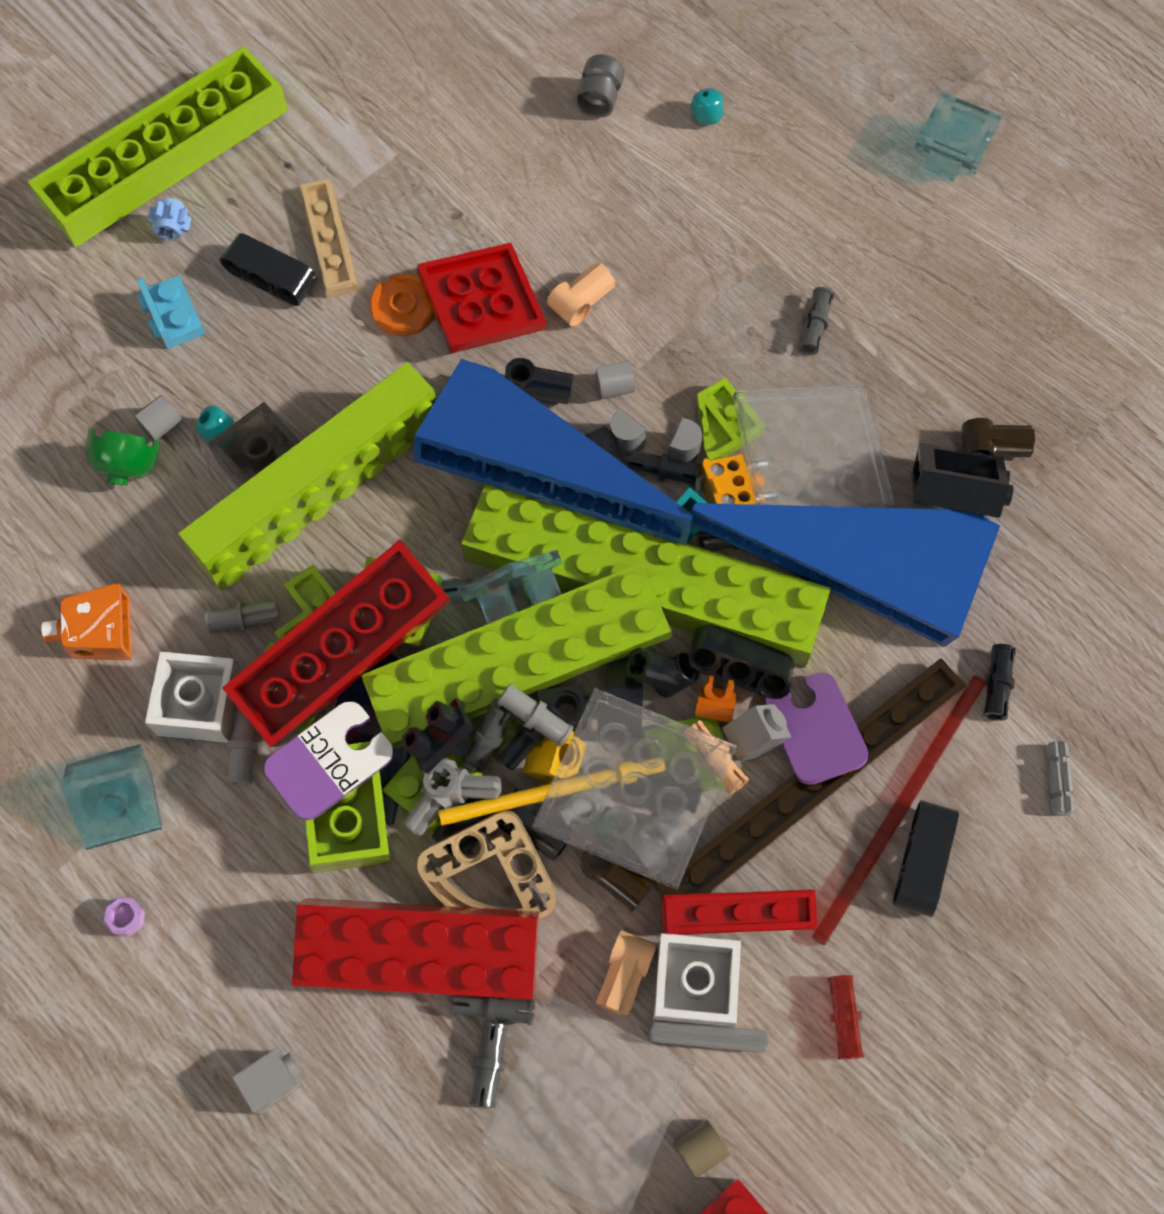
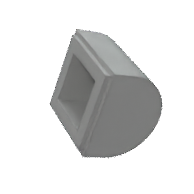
M627 360L596 368L595 383L600 399L635 392L634 376L630 361Z
M159 395L135 414L141 430L152 441L160 439L182 421L178 412L163 395Z
M619 409L610 421V432L615 440L617 453L623 456H630L631 449L640 451L645 446L646 427L626 411Z
M683 417L680 419L669 444V458L694 463L698 459L702 431L697 423Z

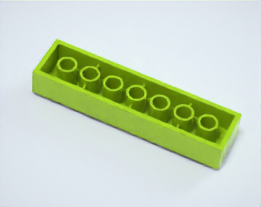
M243 46L28 181V184L40 206L76 248L286 113L288 107L282 86L254 55Z
M408 362L403 364L180 531L178 534L195 562L220 591L227 586L237 584L243 578L245 572L254 565L267 561L273 554V551L284 542L293 541L298 537L301 529L312 521H318L328 513L330 507L339 500L349 498L356 491L357 487L368 478L372 479L378 476L384 469V466L394 458L404 456L410 450L411 445L415 443V434L436 401L434 389Z
M641 562L361 676L382 733L388 739L392 748L397 749L404 746L402 735L410 727L424 730L429 725L426 719L427 710L436 701L447 705L455 698L463 701L465 704V714L471 719L488 712L493 699H499L510 683L528 696L536 693L537 690L546 689L628 656L630 652L639 647L645 649L672 638V634L645 566Z

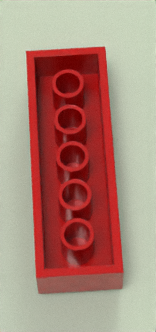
M398 540L222 687V689L270 747L280 746L358 681L362 674L370 671L450 604L452 600L401 540Z
M306 898L297 904L292 986L533 1000L536 985L539 911Z

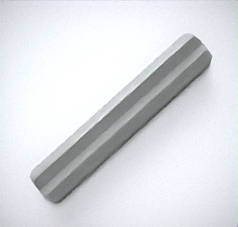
M658 1020L652 1021L650 1027V1040L654 1043L765 1053L768 1049L769 1036L768 1032L764 1030Z

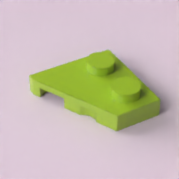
M726 377L697 394L696 402L705 457L710 461L728 457L764 435L765 427Z

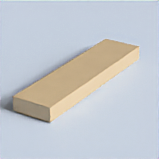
M331 178L300 184L299 188L326 297L331 298L359 291Z

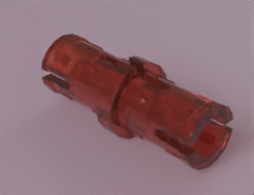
M839 975L828 978L833 1014L829 1016L830 1023L835 1024L838 1060L865 1058L859 1028V1021H862V1013L857 1011L853 975Z

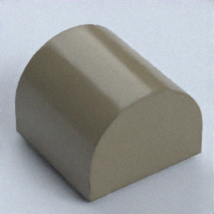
M705 1120L673 1142L694 1179H697L730 1156L723 1141L708 1120Z

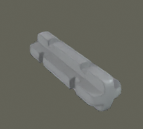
M1063 741L1050 742L1046 746L1047 760L1051 761L1047 766L1050 794L1054 795V799H1051L1052 812L1054 815L1059 816L1071 815L1075 811L1074 797L1070 796V792H1073L1071 764L1067 761V758L1070 757L1069 745Z

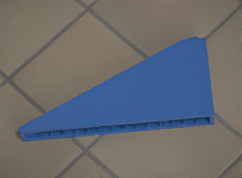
M461 359L415 434L414 462L681 545L686 546L694 515L493 368Z
M695 503L690 510V513L694 515L692 526L804 580L830 587L831 593L944 647L960 636L1000 525L990 521L986 515L952 509Z

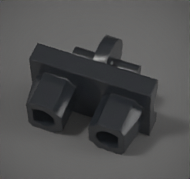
M455 698L449 705L436 701L427 710L426 719L429 725L424 730L410 727L402 735L405 750L415 756L421 771L429 773L443 758L446 759L451 753L463 757L469 751V745L465 739L471 734L474 726L465 714V704L463 701Z

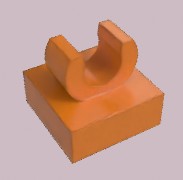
M708 676L705 685H700L695 716L730 723L733 718L737 694L736 691H733L734 682L728 679L726 689L713 687L714 676Z

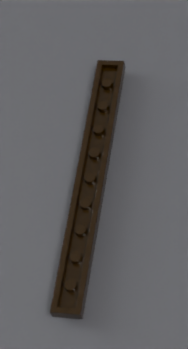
M940 658L857 724L868 750V759L864 766L811 785L800 782L794 774L655 885V889L660 895L711 893L960 693L966 684Z

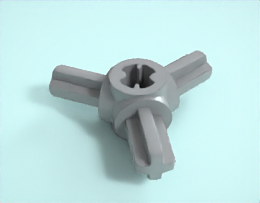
M443 758L429 773H423L424 786L421 791L424 793V796L405 819L404 825L414 834L421 836L442 808L447 809L464 804L467 798L497 799L502 790L501 779L497 776L469 775L467 769L458 768L454 760ZM445 783H448L449 785L446 788L443 787Z

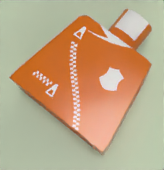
M120 583L66 597L61 601V619L42 622L41 630L44 641L46 643L61 641L63 649L72 658L132 660L130 597Z

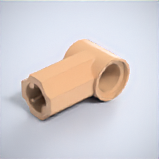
M594 263L570 284L562 282L557 285L550 293L547 305L570 326H577L589 314L591 306L615 287V280L610 274L609 269L602 263Z
M621 930L608 962L611 965L597 998L596 1005L615 1014L627 1017L636 998L641 979L647 975L658 944Z

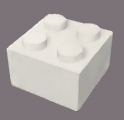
M160 652L145 724L157 736L227 743L231 740L234 718L233 709L237 708V706L222 687L242 670L233 658Z
M661 934L658 945L653 1021L733 1028L737 1023L741 941Z

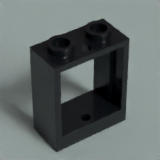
M919 443L911 473L914 503L997 518L1001 517L1003 507L1010 505L1013 496V485L1009 484L1010 471L1006 470L1003 457Z

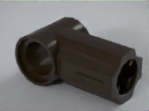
M987 418L969 419L962 424L963 450L999 457H1031L1034 452L1035 431L1028 425H993L992 420Z
M605 841L591 842L583 851L580 862L582 873L588 879L596 881L631 912L634 911L654 886L617 855L614 848ZM600 852L608 858L609 865L604 870H595L589 865L588 856L592 853Z

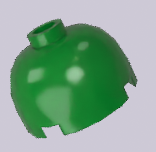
M88 429L86 439L88 462L96 472L107 476V483L128 486L129 479H142L155 467L160 448L159 441L154 440L152 446L145 445V437L107 430L104 431L103 437L95 436L96 429Z

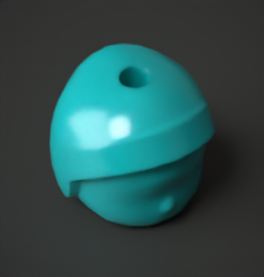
M714 88L703 89L694 94L691 101V109L697 122L703 125L719 123L724 115L722 94Z
M211 405L200 413L195 429L207 442L217 446H225L234 436L235 420L233 415H229L218 406Z

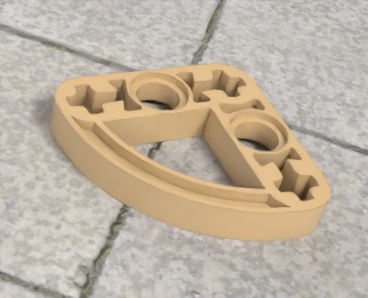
M512 811L497 812L428 846L418 858L417 868L422 880L435 897L445 906L539 911V919L552 913L556 906V889L521 819ZM503 819L506 824L513 822L515 827L511 831V838L507 839L504 834H500L491 840L495 847L489 848L487 837L480 828L485 826L487 834L498 828V820ZM464 836H474L480 841L481 851L479 854L470 857L461 852L459 843ZM451 844L453 855L460 864L455 866L454 859L452 858L443 863L441 866L442 872L438 873L435 868L428 870L426 864L430 860L429 854L433 853L436 858H440L450 851L445 845ZM524 853L531 857L533 868L530 872L518 874L513 870L511 859L516 854ZM497 854L521 905L504 907L478 902L462 894L446 878ZM537 874H540L542 878L535 882L538 891L541 894L546 892L549 894L545 902L546 907L543 908L538 903L532 905L529 902L533 898L530 884L524 889L520 885V883L530 881Z

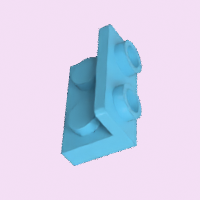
M179 275L150 287L147 286L144 278L137 280L142 292L137 293L136 296L144 313L150 311L153 318L147 321L155 339L162 337L169 349L205 334Z

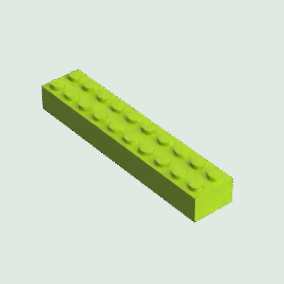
M488 484L484 485L461 543L464 561L502 573L512 571L515 577L565 593L643 562L670 626L692 633L702 625L717 626L781 650L791 656L794 665L806 668L811 656L831 590L830 587L690 544H686V546Z

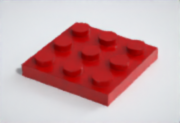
M512 242L417 264V274L450 354L545 330L547 322Z

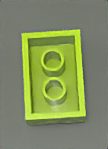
M371 742L348 744V746L354 750H363ZM380 771L319 817L313 820H305L309 862L314 874L391 863Z

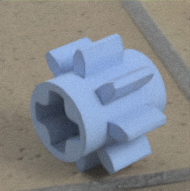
M164 198L161 201H157L156 207L150 206L147 221L152 222L151 229L160 238L176 240L182 236L183 231L189 232L191 217L187 216L188 209L180 201L173 198Z

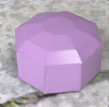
M117 897L105 907L103 922L112 934L130 937L143 927L145 911L134 898Z

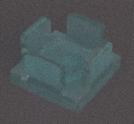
M942 92L915 144L917 151L921 153L925 151L929 154L925 170L951 181L955 180L960 167H964L970 170V173L976 175L1003 116Z
M554 550L509 563L459 590L464 602L478 600L486 622L489 624L516 613L517 608L509 589L518 585H522L530 607L561 595L552 569L563 563L558 551Z

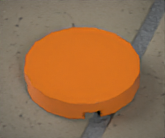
M395 274L390 276L391 279L386 280L384 283L383 280L378 283L370 295V311L375 324L384 332L394 336H411L422 332L431 324L435 315L419 276Z

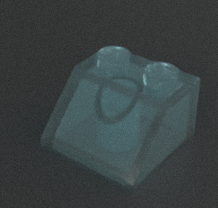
M141 744L66 764L61 788L87 850L162 829L153 775Z

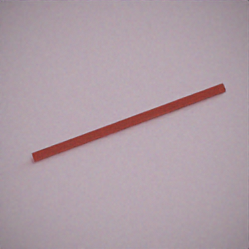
M973 676L825 914L818 929L814 932L812 939L817 943L825 946L985 686V681L982 678Z

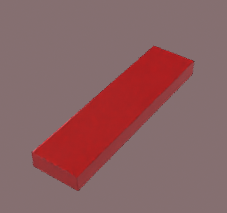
M815 889L660 895L662 934L689 935L818 929Z

